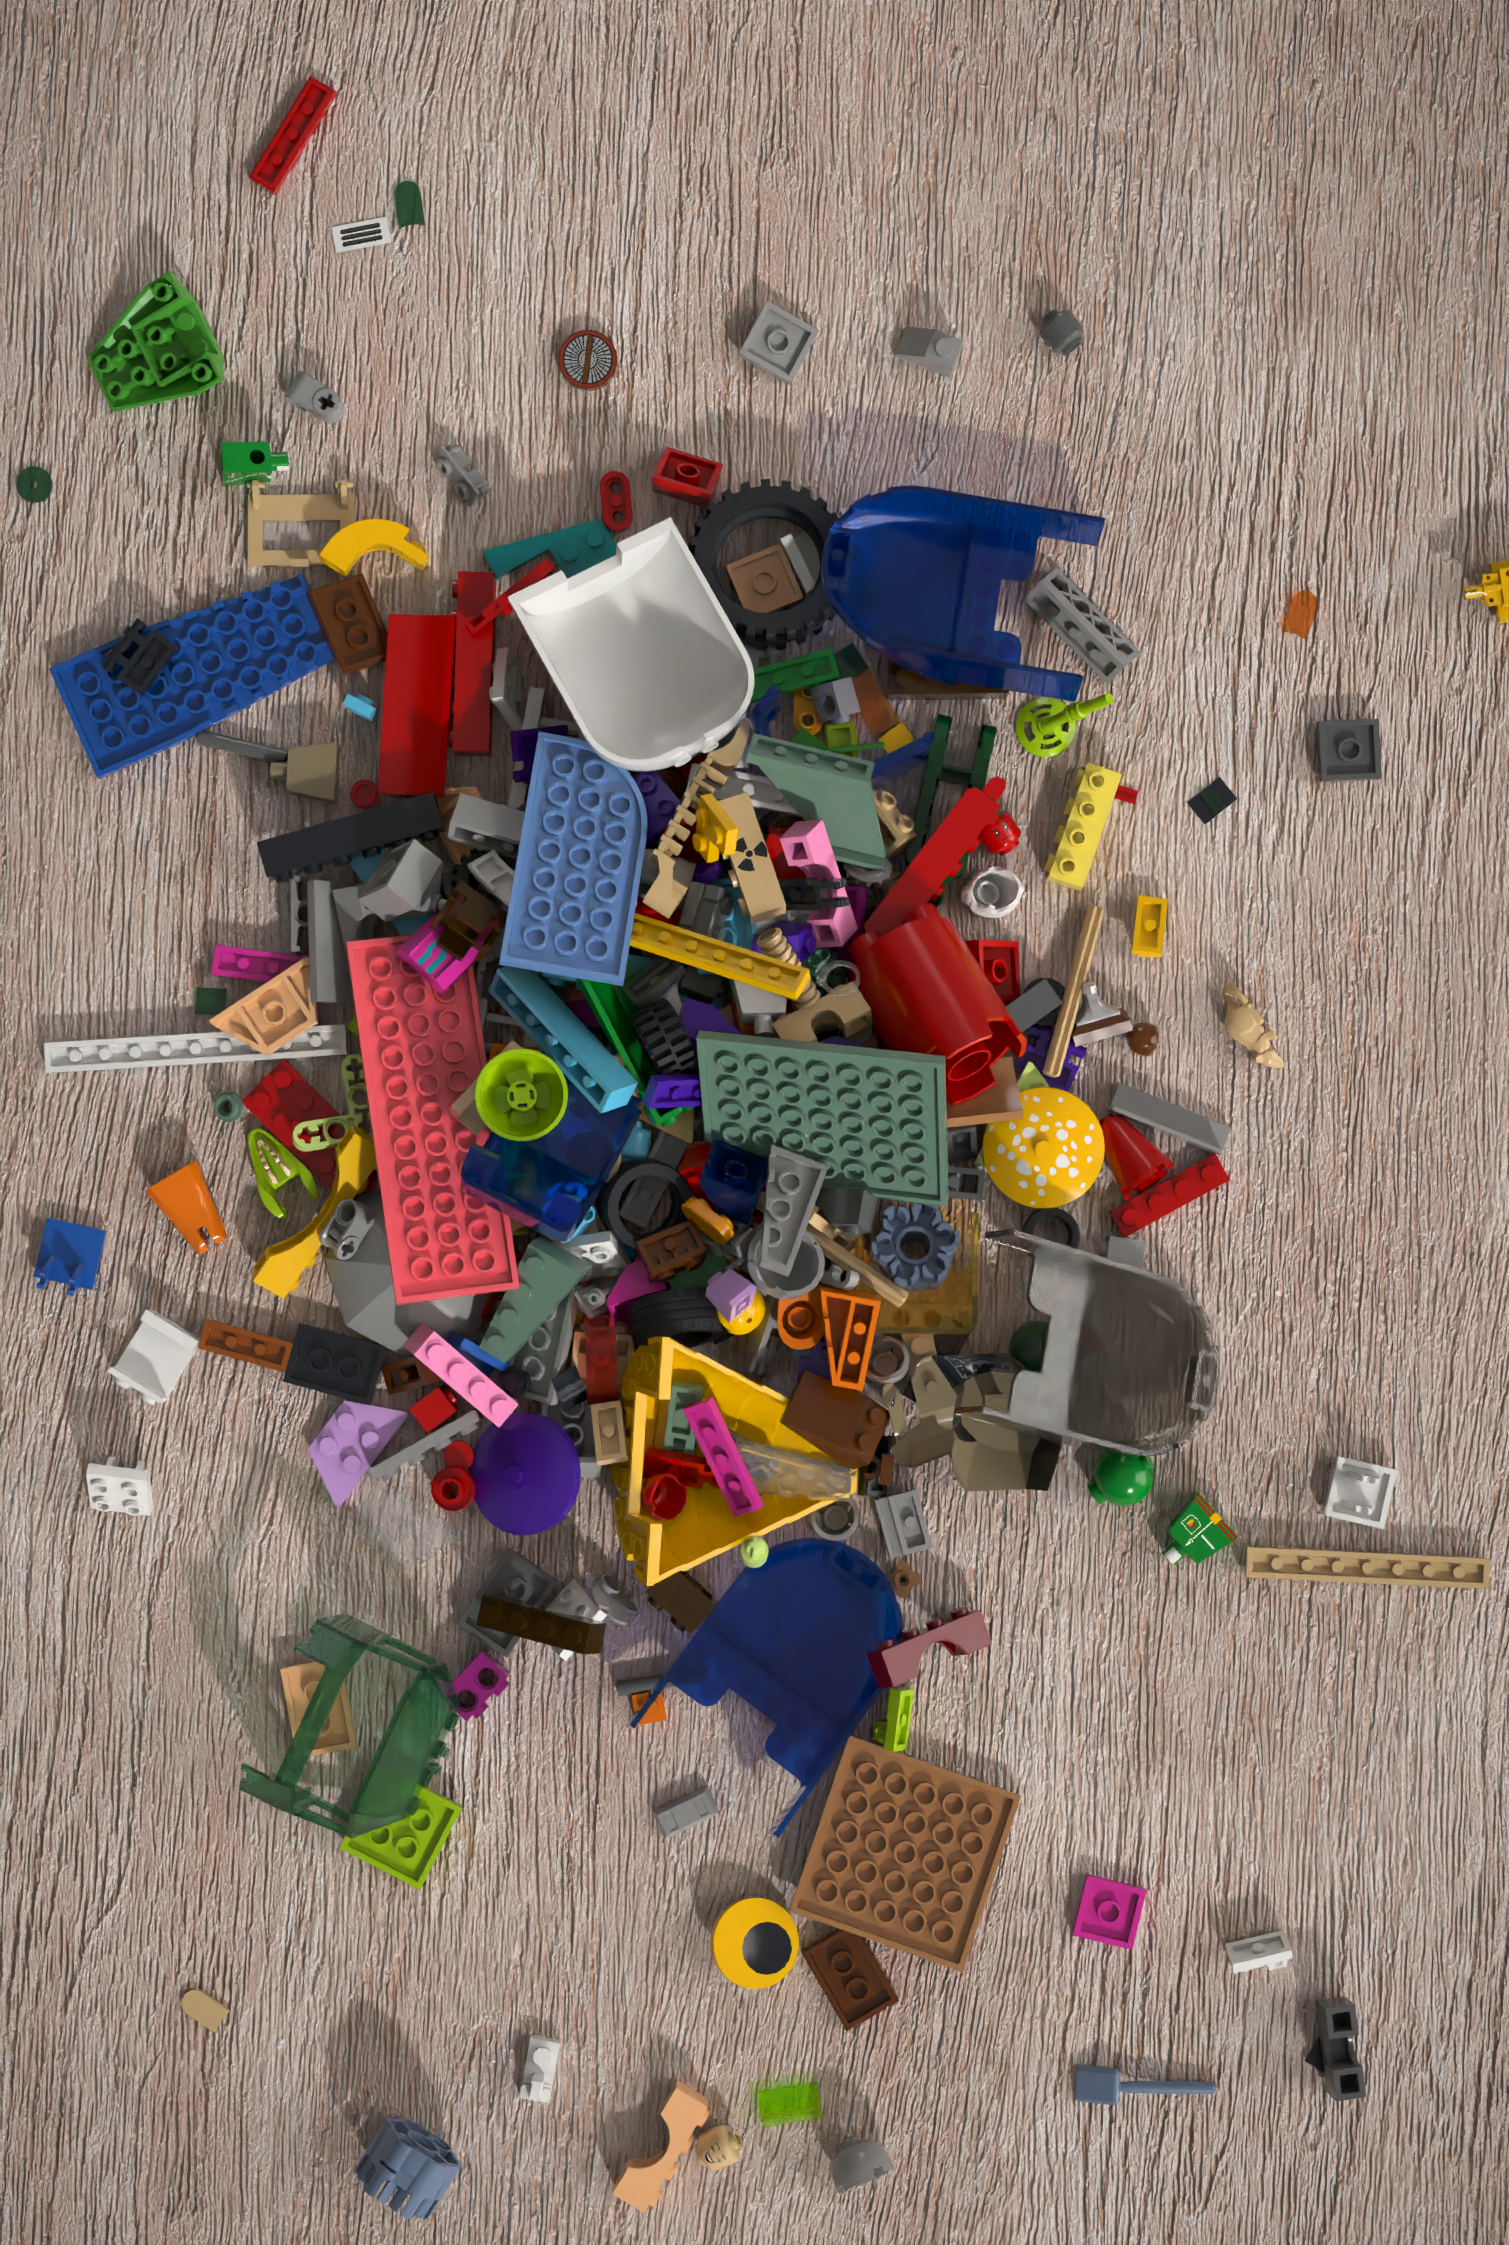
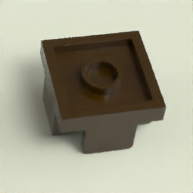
M460 881L429 925V928L434 930L438 923L445 927V931L436 945L458 961H462L469 949L474 947L479 951L475 960L480 962L506 926L508 913L463 881Z

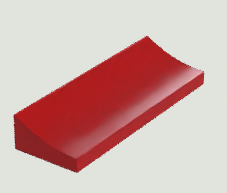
M389 614L378 794L394 798H409L433 792L436 797H444L456 619L454 616Z

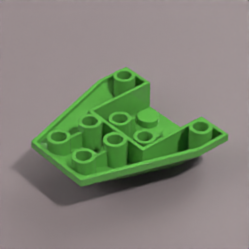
M170 271L143 288L87 357L113 412L199 395L224 380V355L198 302Z

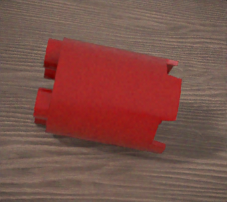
M926 903L911 910L904 917L902 926L890 931L883 937L878 931H870L859 936L851 943L848 952L855 963L848 975V983L854 982L871 1008L872 1026L887 1050L945 1056L946 1099L954 1106L983 1093L995 1085L997 1080L991 1066L1009 1048L1017 1058L1022 1057L1027 1047V1041L953 922L948 918L941 917L934 904Z

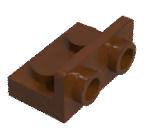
M692 1219L636 1241L635 1245L648 1272L647 1279L650 1284L656 1281L659 1283L667 1282L676 1273L685 1269L687 1272L698 1269L703 1265L707 1254V1249Z

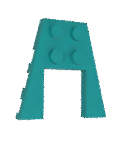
M602 519L488 549L482 553L495 573L497 580L550 551L560 570L563 571L568 579L615 556L616 544Z

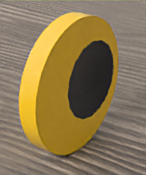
M757 1897L740 1899L725 1908L717 1918L711 1933V1954L720 1973L730 1982L749 1989L766 1988L782 1980L793 1967L799 1947L797 1928L789 1913L776 1902Z

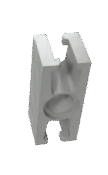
M312 875V880H325L321 875ZM293 876L294 879L290 880L291 951L295 954H306L307 949L301 947L302 930L308 929V922L306 923L301 920V912L308 907V900H302L300 884H303V876Z

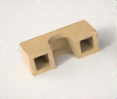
M852 981L846 985L835 987L829 994L818 999L816 1003L808 1008L806 1007L780 1016L776 1022L772 1023L774 1038L817 1042L814 1032L822 1025H835L841 1029L845 1037H848L873 1024L871 1008Z

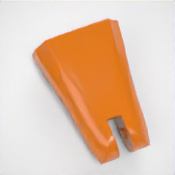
M197 1160L145 1190L148 1197L199 1255L210 1249L205 1236L199 1228L205 1226L208 1234L216 1244L227 1239L225 1227L214 1205Z

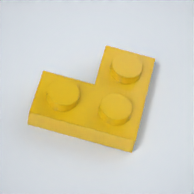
M712 793L700 795L699 808L696 810V833L693 835L695 850L702 855L707 863L718 861L719 851L723 856L735 854L738 827Z

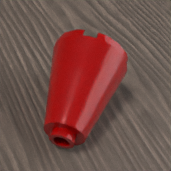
M1111 1113L1099 1121L1104 1136V1154L1124 1200L1133 1198L1130 1192L1137 1189L1139 1193H1142L1167 1175V1172L1164 1170L1165 1168H1174L1172 1161L1122 1115L1114 1116Z

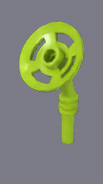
M1106 693L1086 702L1077 701L1067 706L1054 698L1035 699L1026 704L1017 717L1016 735L1019 743L1027 752L1038 757L1046 758L1059 755L1069 747L1074 739L1075 722L1086 718L1088 713L1113 704V697L1110 693ZM1051 705V709H1040L1034 714L1031 712L1037 706ZM1049 713V716H1044L1041 719L1037 717L1040 714ZM1024 721L1031 723V730L1035 736L1031 742H1029L1024 733ZM1068 722V732L1061 730V724ZM1052 733L1055 735L1052 739H1043V737L1050 736ZM1058 740H1060L1061 742L1060 745L1054 748H1041V744L1049 745L1055 743Z

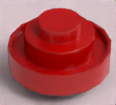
M450 1466L440 1470L434 1476L431 1483L433 1500L440 1508L446 1511H458L466 1508L476 1495L474 1477L468 1470L460 1466Z

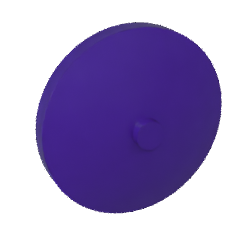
M537 1413L510 1414L500 1427L492 1423L482 1433L473 1451L474 1457L470 1466V1473L476 1482L475 1502L486 1519L500 1530L514 1535L539 1534L558 1525L572 1509L579 1492L581 1479L578 1453L567 1432L557 1422Z

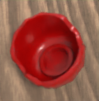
M658 1472L653 1474L643 1486L641 1492L643 1509L649 1515L659 1520H674L682 1512L686 1504L687 1488L673 1474Z

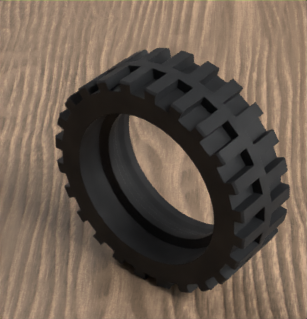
M761 479V486L752 488L749 481L741 483V491L732 494L730 489L721 493V502L716 505L711 501L708 504L706 516L703 519L698 517L694 524L695 533L694 536L689 538L688 548L744 647L746 642L756 644V650L765 651L766 645L777 644V650L786 649L787 642L796 640L797 645L806 642V635L811 632L818 635L823 630V624L826 620H833L837 614L839 603L842 604L844 601L849 579L850 561L845 530L841 531L839 518L836 513L830 514L827 511V502L821 497L815 501L810 497V490L803 486L798 492L792 490L791 482L782 480L781 487L770 486V479ZM758 519H780L799 526L810 536L819 555V575L813 590L799 605L782 612L760 613L739 606L727 595L718 576V556L725 539L739 526Z

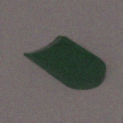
M412 181L401 182L397 185L394 193L399 229L413 224L425 226L420 188Z

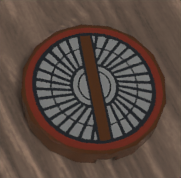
M582 330L570 335L561 345L558 355L559 369L562 376L573 388L579 390L595 391L606 386L613 379L617 370V351L612 341L603 333L594 330Z

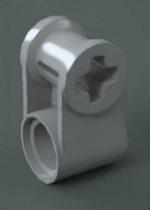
M299 371L284 396L292 405L311 413L327 423L340 421L345 412L344 405L334 390L302 371ZM332 403L334 404V407H333V408L327 407L326 409H324V405H325V404H327V405H331Z
M352 1199L342 1200L337 1205L328 1223L319 1234L320 1243L325 1247H331L334 1250L335 1256L340 1260L351 1258L357 1252L361 1241L375 1222L376 1215L374 1209L369 1205Z

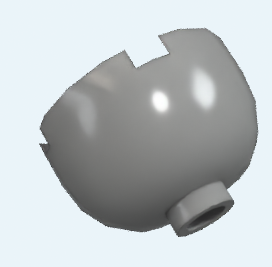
M857 2136L841 2143L843 2150L834 2156L831 2164L832 2178L839 2194L850 2191L849 2189L854 2186L859 2187L894 2169L890 2157L880 2144L871 2140L859 2142Z

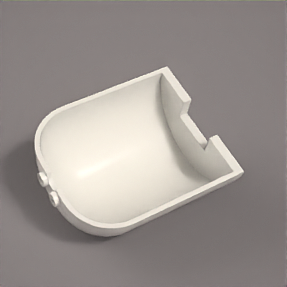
M671 517L617 543L616 555L568 579L561 570L507 597L583 737L595 753L617 767L632 771H654L674 765L675 767L682 766L698 754L707 753L715 749L719 745L718 741L726 736L741 720L750 704L755 682L751 659Z

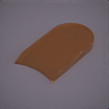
M1301 591L1292 598L1281 632L1294 633L1307 640L1318 607V601L1314 594L1308 591Z

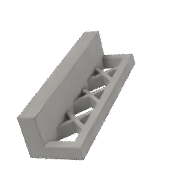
M1058 568L1043 578L1024 599L1107 685L1141 653ZM1054 580L1063 591L1058 590L1051 581ZM1074 604H1078L1084 612H1080ZM1095 625L1100 626L1104 630L1105 634L1100 633L1095 627ZM1116 646L1120 647L1128 656L1125 658L1117 650Z

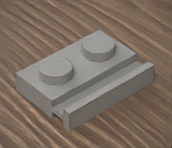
M917 1488L874 1499L890 1559L933 1548Z

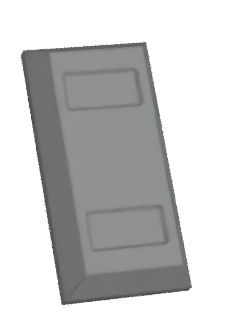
M707 1785L652 1811L665 1839L720 1813Z

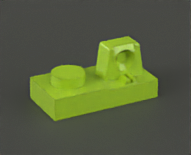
M906 1687L890 1689L885 1703L887 1710L886 1719L888 1720L877 1721L874 1724L873 1740L883 1743L884 1750L886 1751L907 1750L914 1689Z

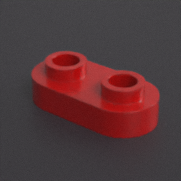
M610 471L600 481L603 521L610 531L622 533L628 530L633 522L630 484L628 478L623 473ZM618 484L621 487L620 491L612 493L609 490L611 485ZM618 513L624 516L623 521L619 523L613 521V516Z

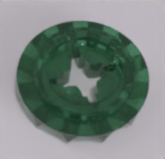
M827 949L815 951L807 958L804 964V968L810 971L811 982H814L815 989H818L821 994L819 998L826 996L839 985H846L845 978L849 973L844 965L846 960L841 958L836 951ZM826 968L834 972V975L829 976L827 980L817 976V974L826 971Z

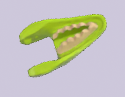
M259 1128L249 1133L248 1145L259 1194L263 1204L273 1215L281 1220L287 1218V1210L280 1205L276 1198V1193L283 1184L291 1179L301 1178L304 1186L307 1188V1195L315 1200L320 1197L312 1174L279 1141Z

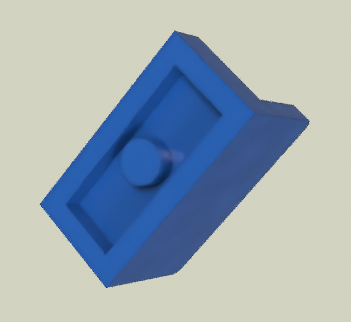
M453 1330L446 1340L448 1344L488 1378L491 1377L495 1368L505 1372L512 1363L509 1360L505 1363L481 1350L479 1343Z

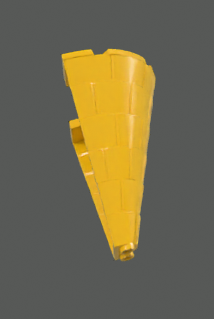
M656 1336L649 1338L648 1345L639 1346L633 1354L620 1385V1391L624 1399L622 1408L628 1461L610 1464V1482H615L619 1497H616L612 1503L622 1551L626 1560L635 1561L637 1567H634L633 1573L646 1586H654V1584L679 1571L684 1572L751 1539L753 1536L760 1537L786 1523L790 1524L821 1507H825L856 1492L859 1480L858 1468L848 1470L780 1423V1419L789 1402L788 1398L765 1385L755 1383L730 1368L722 1366L699 1352L688 1349L670 1337ZM674 1379L703 1384L702 1400L710 1397L714 1398L728 1428L770 1449L776 1454L778 1465L772 1477L760 1479L750 1474L764 1504L760 1510L734 1517L721 1489L713 1488L706 1482L703 1483L702 1489L686 1486V1504L682 1512L674 1520H659L649 1515L643 1509L641 1492L645 1482L648 1480L642 1478L645 1452L647 1447L663 1450L671 1388ZM696 1440L694 1455L705 1457ZM735 1442L740 1455L743 1456L746 1452L745 1446L740 1442ZM751 1449L750 1457L746 1463L750 1464L752 1458L759 1463L758 1468L760 1470H763L765 1467L771 1468L769 1458L765 1457L764 1460L760 1461L754 1458L755 1450Z

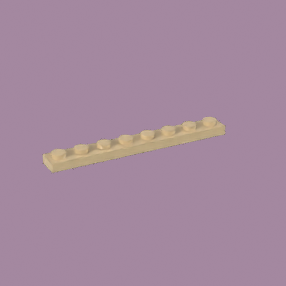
M1245 1546L1244 1576L1247 1578L1489 1589L1490 1559L1486 1557Z

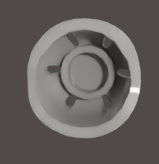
M889 1336L874 1339L868 1367L873 1369L867 1368L866 1377L882 1385L901 1380L909 1369V1353L905 1344Z
M849 1496L836 1501V1506H833V1503L811 1512V1522L814 1530L821 1538L827 1541L839 1542L845 1540L855 1531L858 1525L859 1508ZM851 1506L852 1509L847 1512L846 1510ZM822 1510L825 1514H820L818 1511Z

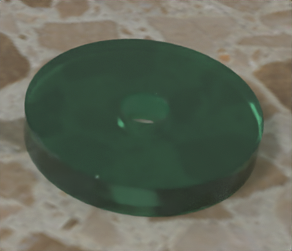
M33 466L24 469L19 474L16 488L24 500L30 503H40L51 495L53 481L46 470ZM33 482L38 483L36 488H32Z

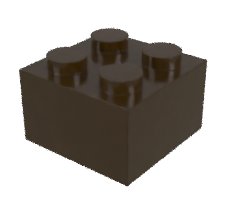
M679 1571L654 1584V1586H647L646 1590L648 1594L647 1601L658 1611L664 1608L671 1615L670 1622L681 1632L687 1629L692 1633L716 1607L717 1599L686 1571Z

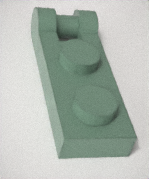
M673 1380L663 1450L694 1455L696 1436L683 1409L687 1404L702 1400L703 1384Z

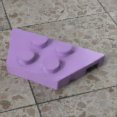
M344 1400L308 1447V1451L326 1488L338 1508L347 1499L410 1415L408 1411Z

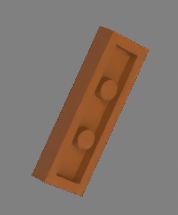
M206 1319L198 1349L285 1372L293 1342Z

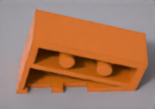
M818 1283L832 1385L863 1391L881 1300L878 1294L857 1290L846 1291L834 1286Z

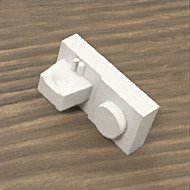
M1284 1930L1225 1944L1226 1953L1234 1973L1263 1967V1965H1267L1269 1971L1282 1967L1285 1968L1287 1967V1960L1293 1958L1292 1949Z
M531 2035L519 2098L549 2104L561 2040Z

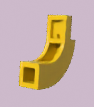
M367 519L352 523L337 532L326 544L319 557L320 562L346 578L358 559L372 551L384 550L392 552L420 571H423L428 564L429 555L426 554V548L414 540L410 543L407 542L410 536V529L406 526L385 519Z

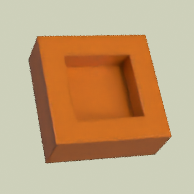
M662 1689L631 1695L637 1725L667 1720Z

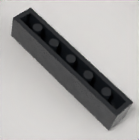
M432 792L257 842L266 877L271 881L275 880L276 883H283L294 879L293 874L303 871L305 875L315 874L323 871L322 866L334 863L335 867L352 863L351 858L363 855L364 858L375 857L382 854L381 849L393 847L394 849L413 839L422 838V842L438 839L440 837L439 833L446 830L436 796Z

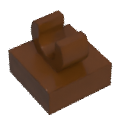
M881 1451L880 1459L874 1455L871 1461L876 1463L877 1468L874 1472H864V1477L868 1479L878 1477L879 1484L892 1485L894 1464L892 1452Z

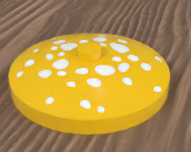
M1053 1087L1025 1089L1019 1092L1023 1119L987 1124L983 1139L985 1166L995 1185L1015 1202L1034 1208L1059 1207L1079 1198L1096 1180L1104 1160L1105 1144L1103 1132L1098 1119L1090 1107L1072 1093Z

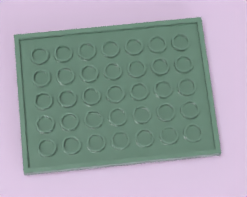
M699 1030L696 1041L705 1142L713 1144L718 1152L717 1154L720 1155L737 1182L766 1185L769 1148L772 1144L827 1165L828 1169L821 1189H865L875 1198L947 1206L949 1187L945 1056Z

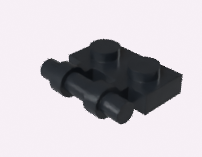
M137 618L131 627L127 626L122 632L124 636L114 649L111 647L106 654L108 658L102 667L112 673L118 664L121 665L123 669L117 678L144 697L179 648L154 629L144 638L140 634L147 625ZM135 642L139 645V648L128 660L124 656Z

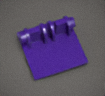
M655 770L642 771L634 778L646 807L648 824L646 844L650 847L659 842L658 833L667 827L671 819H674L676 808L682 804Z

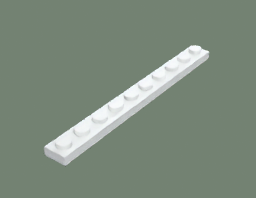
M347 1025L313 1026L268 1056L225 1032L44 1043L45 1073L348 1055Z

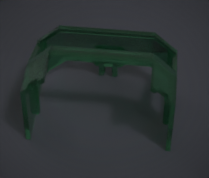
M347 1613L317 1619L310 1628V1633L313 1635L307 1643L300 1641L294 1650L326 1666L280 1769L277 1775L275 1773L266 1775L243 1763L241 1764V1772L246 1774V1778L243 1777L241 1779L239 1789L276 1809L338 1832L349 1838H354L405 1819L410 1815L413 1816L421 1803V1799L418 1796L422 1788H426L433 1774H439L442 1766L435 1759L439 1760L441 1757H446L450 1751L446 1747L447 1743L444 1740L448 1731L452 1732L459 1720V1715L456 1713L460 1703L445 1663ZM383 1645H391L429 1665H426L408 1656H405L401 1653L384 1647ZM368 1650L415 1669L419 1673L400 1698L349 1812L311 1793V1787L301 1788L297 1786V1783L346 1676L364 1651ZM313 1805L318 1806L347 1821V1825L307 1808Z

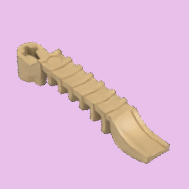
M743 718L731 742L725 747L710 751L706 760L701 762L697 770V776H694L691 780L689 791L686 790L683 795L681 806L678 805L675 810L674 819H671L667 825L666 834H663L659 840L658 849H655L652 853L651 860L656 864L658 877L647 892L643 903L668 919L672 916L688 890L686 886L673 879V868L676 861L670 857L672 854L678 856L683 846L672 839L674 836L682 841H686L690 831L680 824L683 821L692 827L696 822V815L688 811L689 807L695 810L699 808L700 798L696 796L697 792L701 795L709 793L713 795L715 793V788L705 783L704 779L706 778L723 788L728 777L719 771L729 772L738 766L749 735L750 721Z

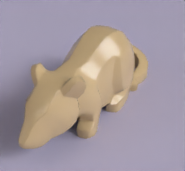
M1233 983L1227 984L1223 988V999L1227 1006L1224 1020L1227 1034L1234 1041L1247 1048L1252 1054L1250 1057L1251 1062L1260 1063L1270 1068L1283 1069L1284 1061L1282 1057L1270 1046V1040H1276L1278 1038L1277 1035L1270 1028L1263 1029L1261 1026L1264 1022L1262 1016ZM1233 995L1243 1004L1242 1006L1235 1001Z

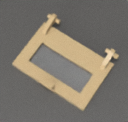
M258 480L247 482V488H252V495H248V566H326L320 562L319 557L326 544L341 529L356 522L355 494H348V488H354V482H348L347 480L335 482V487L341 488V494L260 495V488H266V482H259Z

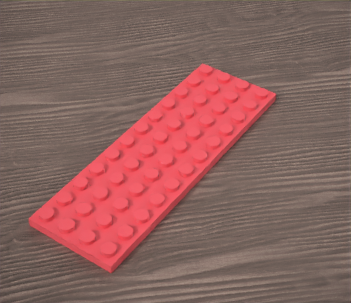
M412 935L346 942L396 1305L520 1288L498 1135L486 1125L475 1136L449 1113L451 1106L478 1078L487 1064L473 964L440 996L432 988V985L407 962L404 963L396 955L398 949Z

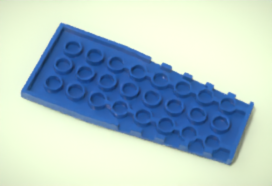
M300 573L297 574V577L283 582L277 581L260 590L248 591L234 599L225 602L222 600L213 603L211 607L199 611L193 610L183 614L182 617L170 621L167 619L145 627L140 634L144 638L154 629L179 649L144 697L117 678L123 669L121 665L118 664L112 673L102 667L108 658L106 655L111 647L114 649L123 636L49 668L97 778L102 779L179 745L196 736L200 731L207 730L333 661V657L306 596V593L311 589L305 576ZM134 642L124 657L130 660L139 648V645Z

